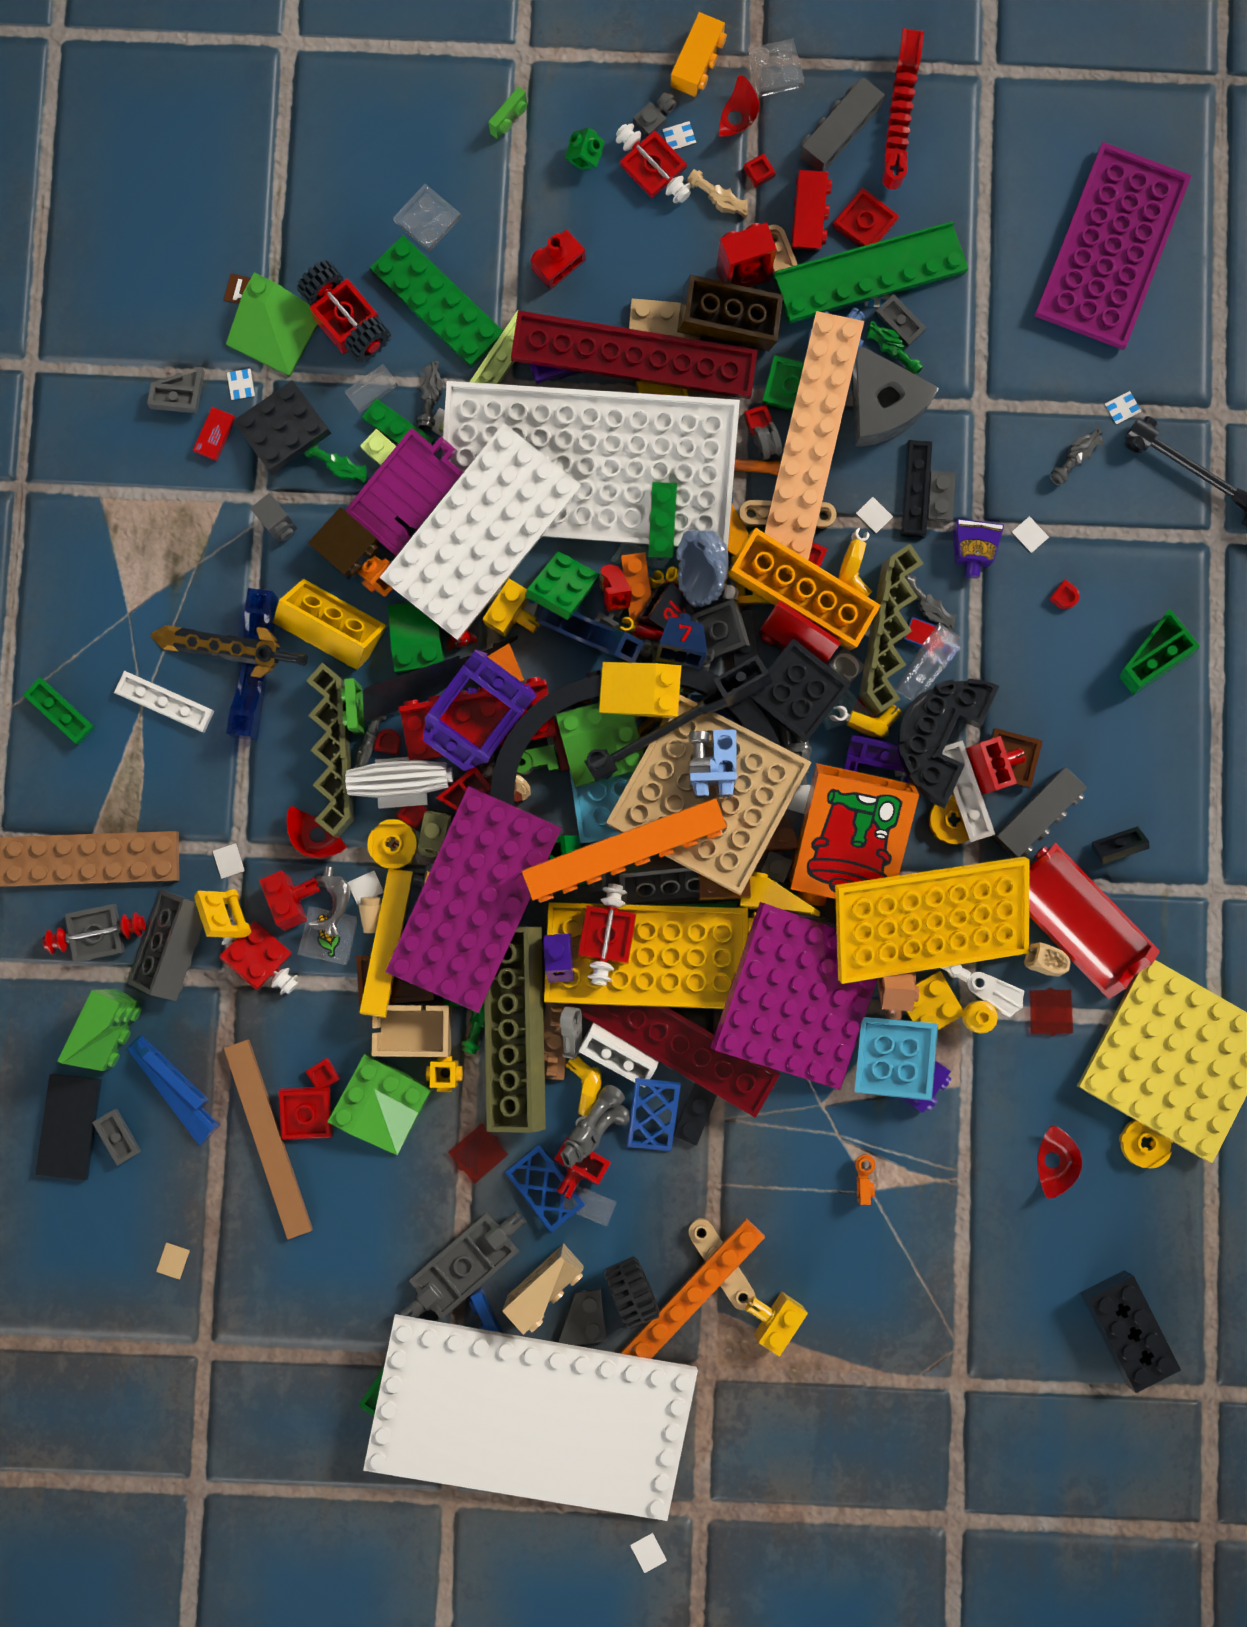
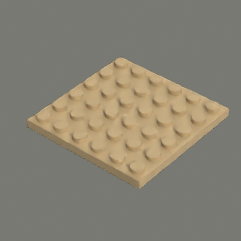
M679 694L678 716L697 706V703ZM715 712L702 714L649 744L606 821V825L622 833L716 798L727 828L721 830L722 835L708 839L707 835L697 839L698 844L684 848L683 844L673 848L674 853L666 855V857L741 896L812 762ZM664 718L660 726L671 721L672 719ZM736 729L737 781L734 784L732 797H719L718 785H708L709 797L695 798L693 786H690V763L693 759L694 745L689 743V733L693 731L709 732V742L704 744L706 757H714L713 730Z

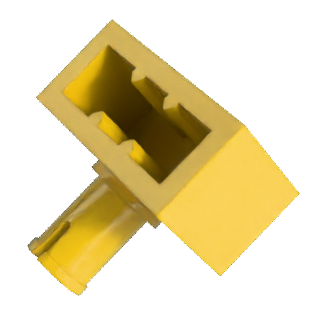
M510 578L483 617L485 626L503 637L507 636L516 622L530 630L533 634L541 624L535 622V616L524 610L530 600L525 597L527 589Z
M782 1291L771 1308L753 1296L749 1300L752 1303H747L745 1311L762 1321L754 1336L761 1345L780 1357L808 1312L800 1303Z

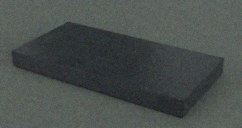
M49 1074L35 1175L88 1180L95 1126L92 1122L97 1117L102 1079Z

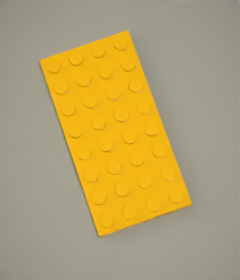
M1026 857L835 885L838 980L842 984L1029 953V859Z
M549 902L547 935L571 933L574 981L549 983L545 971L544 1003L724 1009L748 938V908L624 905L617 908L618 911L636 913L629 963L623 964L608 961L614 968L613 971L608 973V977L612 979V982H607V985L603 986L591 983L592 979L587 977L593 974L594 971L589 964L598 961V959L578 956L586 907L594 906L607 909V906L604 904Z

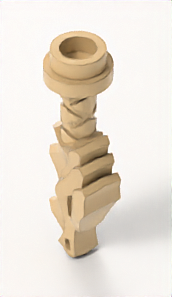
M694 169L690 173L687 183H690L693 189L699 187L708 193L709 200L712 201L717 210L721 213H738L743 218L747 217L749 211L747 209V199H738L730 188L725 190L720 185H712L703 179V172L700 170L696 171Z

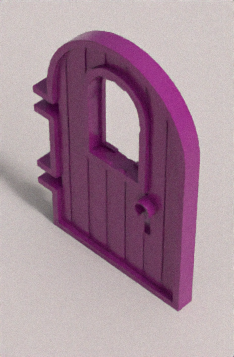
M411 428L345 511L397 556L412 538L410 531L396 520L399 516L409 527H414L417 532L464 473L450 461L457 453V450L442 437L432 445ZM441 449L445 452V455L439 460L435 454Z

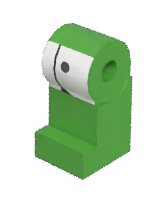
M554 744L525 750L517 773L527 775L534 769L548 767L550 773L560 771Z

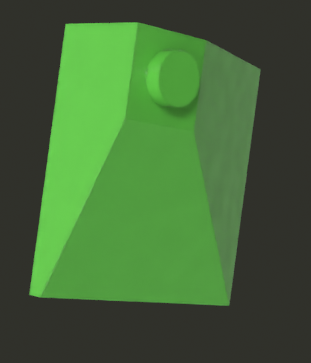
M254 272L242 294L226 345L291 377L318 324L313 320L308 303L277 283Z

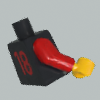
M657 570L653 573L655 579L649 577L650 587L655 590L636 619L638 624L635 625L630 617H625L622 619V622L630 627L624 628L620 626L619 630L628 634L633 631L637 636L660 641L668 618H677L681 613H687L692 617L694 609L687 602V599L684 598L683 592L679 590V585L664 580L663 573Z

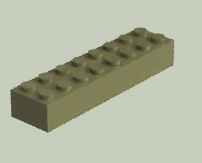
M517 927L484 1000L487 1132L533 1133L546 1130L541 927Z

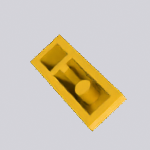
M753 872V876L750 877L751 897L742 898L740 903L745 908L757 910L759 903L763 902L793 914L820 917V911L768 878V874Z

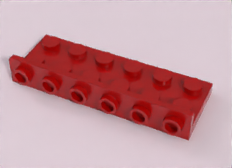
M540 677L526 679L524 684L526 686L529 684L537 696L529 704L521 717L539 700L549 694L546 680H541ZM480 687L477 688L476 693L468 694L467 691H460L440 720L480 748L510 707L485 688ZM441 695L429 697L427 702L419 703L418 700L403 702L404 706L398 707L401 714L409 760L426 761L445 757L423 741L425 717ZM553 717L536 732L531 741L557 736ZM511 730L508 732V734L505 736V738L502 740L498 747L503 746Z

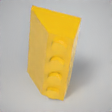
M302 579L279 600L273 620L274 624L356 670L369 659L387 627L384 623L305 579Z

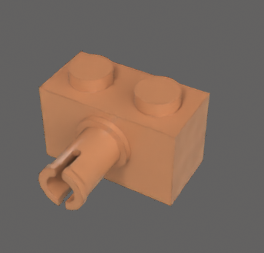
M916 972L877 979L882 1009H887L885 1014L887 1019L900 1020L902 1011L913 1010L914 1001L917 1002L919 999V987L915 986Z

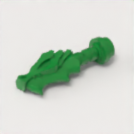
M871 321L869 327H867L866 339L875 340L881 349V353H889L891 358H897L906 366V370L918 375L923 369L921 361L919 359L912 360L904 352L905 347L895 330L880 328L874 321Z
M318 444L304 453L309 459L312 457L321 459V461L326 463L329 471L333 472V475L341 480L358 479L364 484L367 483L366 464L364 466H356L349 460L347 455L345 457H339L337 453L330 455L321 450Z
M484 1003L479 1013L471 1010L472 1017L470 1022L472 1027L468 1039L462 1041V1051L476 1055L477 1050L480 1049L477 1041L481 1027H485Z

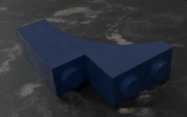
M542 606L535 622L575 642L587 645L607 656L627 663H635L644 644V641L624 631L609 627L576 612L567 620Z

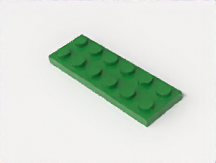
M404 235L369 267L370 271L470 368L493 348L503 333V330Z

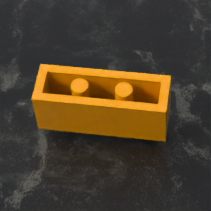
M698 13L671 73L670 87L693 97H697L700 89L704 90L708 81L707 72L709 68H714L718 57L716 52L718 48H723L727 38V34L724 33L725 22L703 13Z

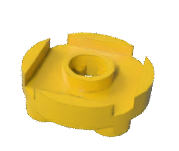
M951 795L945 809L934 804L929 814V826L934 837L950 845L967 842L969 836L955 795ZM951 813H955V816L960 818V822L956 823V827H953L952 823L948 822Z
M389 819L382 821L371 831L367 846L370 856L380 866L388 869H399L414 860L418 850V839L412 827L400 820ZM393 837L399 842V847H396L395 851H391V848L386 845L387 842H391Z
M1134 1119L1124 1127L1123 1132L1119 1136L1121 1150L1126 1159L1142 1168H1157L1163 1165L1172 1153L1170 1150L1173 1141ZM1143 1137H1151L1152 1141L1150 1142L1151 1147L1149 1149L1141 1146Z

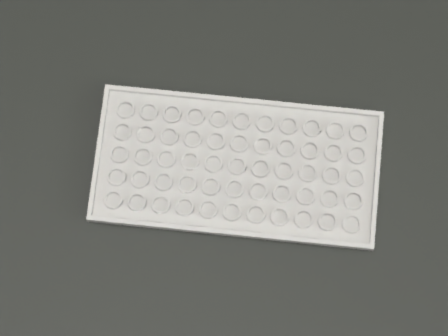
M447 381L443 438L457 450V453L450 461L461 471L465 472L502 424L505 423L581 485V488L542 537L649 544L652 482L677 483L674 546L679 545L686 531L696 529L716 532L728 548L740 400Z
M395 1314L363 1471L667 1521L698 1369L689 1365Z

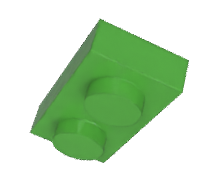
M519 86L488 122L490 134L496 139L503 133L506 134L510 130L514 119L517 116H521L527 108L526 92Z

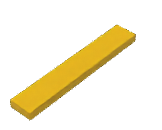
M388 869L360 1014L386 1018L394 976L385 971L403 933L414 873L411 871Z

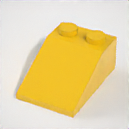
M602 662L599 713L670 719L678 717L681 665Z

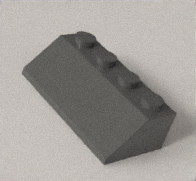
M659 854L650 856V862L636 866L634 862L626 865V871L619 873L620 885L623 886V890L627 891V894L621 897L625 905L662 906L721 901V899L700 900L699 874L666 856L660 857Z
M160 890L127 984L149 995L177 1001L178 995L183 989V981L187 970L191 966V958L195 947L199 943L200 932L203 927L195 900Z

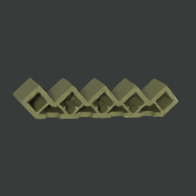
M911 544L893 554L881 566L875 600L881 606L871 623L859 692L860 699L872 716L883 712L900 700V697L887 678L906 666L893 644L912 632L899 610L918 598L905 579V576L924 563Z
M322 662L306 680L324 696L308 716L327 731L310 750L329 766L313 784L318 791L331 801L315 821L333 837L339 839L355 820L353 796L347 794L345 782L346 771L351 769L349 729L347 726H344L342 712L346 711V701H342L341 686H345V684L337 674Z

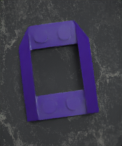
M475 650L425 717L423 741L464 771L488 762L499 744L537 696L529 684L527 686L488 658V653ZM470 678L510 707L480 748L440 720L441 716Z
M852 735L844 769L856 772L858 763L895 770L904 772L902 782L912 784L900 761L898 744L866 738L863 735Z

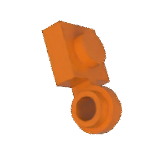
M862 1154L855 1160V1168L858 1171V1176H856L857 1202L860 1205H871V1198L875 1197L874 1183L870 1182L868 1175L875 1170L876 1163L867 1154ZM869 1161V1166L866 1169H862V1162Z

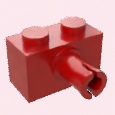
M567 229L561 234L552 235L551 239L548 238V245L543 249L539 248L530 259L532 271L550 290L586 261V250Z
M1001 736L965 748L981 795L1017 784L1012 766L1025 762V756L1016 758L1017 755L1024 753L1021 748L1006 753Z
M280 870L259 880L276 925L286 931L308 921L302 908L301 900L320 892V887H317L318 883L314 877L294 886L291 877L283 870Z
M567 1136L554 1161L566 1167L568 1171L556 1191L563 1194L566 1187L569 1186L564 1196L571 1199L581 1179L584 1180L585 1178L598 1186L611 1162L592 1152L582 1162H576L571 1168L567 1167L561 1157V1152L565 1148V1142L567 1139L569 1140Z

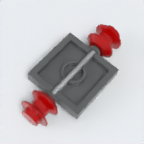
M110 904L65 914L68 934L62 928H58L56 934H53L51 930H47L42 938L44 949L52 955L55 954L57 948H60L62 952H66L70 944L73 963L125 953L122 934L127 939L131 938L132 933H136L140 937L142 936V931L146 929L143 916H139L137 912L133 913L132 918H128L124 914L121 920H119L117 904Z

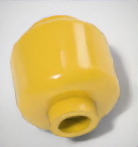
M972 1001L963 1009L962 1020L967 1029L982 1034L993 1030L997 1024L998 1016L994 1006L990 1003Z

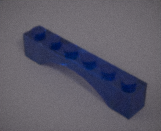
M248 588L244 611V638L262 641L259 639L257 627L266 628L273 634L275 626L273 620L279 599L273 591ZM242 662L236 693L229 710L226 734L233 738L256 741L258 739L267 674L261 678L251 676L252 671L259 664Z

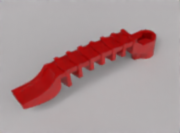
M906 28L902 29L895 69L896 76L893 82L894 90L891 95L892 103L889 110V127L886 133L887 141L884 148L886 151L883 157L882 183L890 190L901 187L908 170V152L906 151L909 143L907 138L910 133L908 127L912 119L910 116L913 109L912 100L916 91L914 87L918 80L917 73L920 66L924 31Z

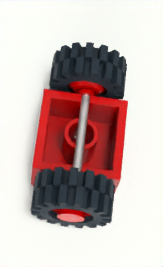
M323 260L320 264H314V268L310 267L308 269L309 272L302 275L303 278L299 279V284L297 285V291L310 305L309 308L313 320L343 355L349 351L361 363L365 360L366 362L369 361L370 357L374 358L377 352L380 353L382 351V347H386V342L390 341V331L379 320L377 312L348 278L343 279L331 262Z

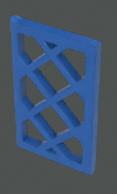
M641 1078L635 1079L627 1147L671 1151L681 1083ZM640 1085L649 1086L652 1092L641 1098L639 1087ZM666 1088L675 1089L674 1097L669 1101L661 1093ZM657 1095L664 1105L653 1111L646 1102ZM642 1105L649 1115L638 1121L635 1118L636 1110ZM668 1108L671 1111V1118L668 1123L664 1124L657 1115ZM654 1119L660 1125V1128L650 1134L643 1125ZM637 1129L646 1136L642 1141L633 1140V1132ZM665 1131L668 1134L667 1144L658 1143L654 1138Z
M539 1144L510 1169H507L505 1173L550 1234H553L559 1226L586 1204L578 1193L574 1191L572 1197L578 1205L573 1209H565L564 1195L569 1188L567 1186L563 1194H561L559 1208L545 1206L547 1191L557 1192L556 1190L558 1189L548 1187L549 1172L555 1173L561 1182L565 1176ZM538 1152L546 1161L545 1167L532 1166V1158ZM518 1168L527 1169L525 1184H520L512 1174ZM531 1170L545 1172L543 1186L529 1185ZM529 1189L543 1190L541 1205H536L528 1195ZM545 1210L559 1212L558 1221L552 1226L544 1216Z

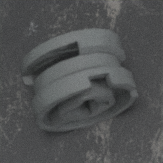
M769 422L762 428L760 426L753 428V432H756V434H753L754 442L758 447V454L763 461L769 459L775 453L778 456L782 455L781 440L773 422Z

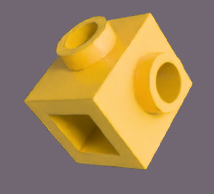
M452 1056L437 1057V1060L431 1061L430 1066L426 1068V1081H430V1088H437V1092H452V1088H456L458 1081L463 1079V1067L458 1066V1060H452ZM444 1068L450 1070V1076L447 1078L443 1077L441 1073Z

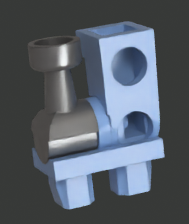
M736 729L713 730L714 757H706L704 744L709 742V732H690L689 743L694 745L693 759L690 763V786H693L695 798H708V785H718L719 797H732L734 784L737 781Z

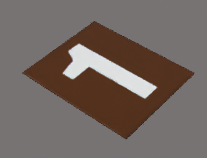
M230 274L224 300L239 304L251 278Z

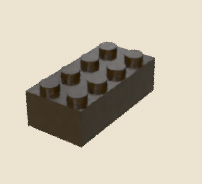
M689 275L683 285L677 332L769 352L778 341L783 295Z

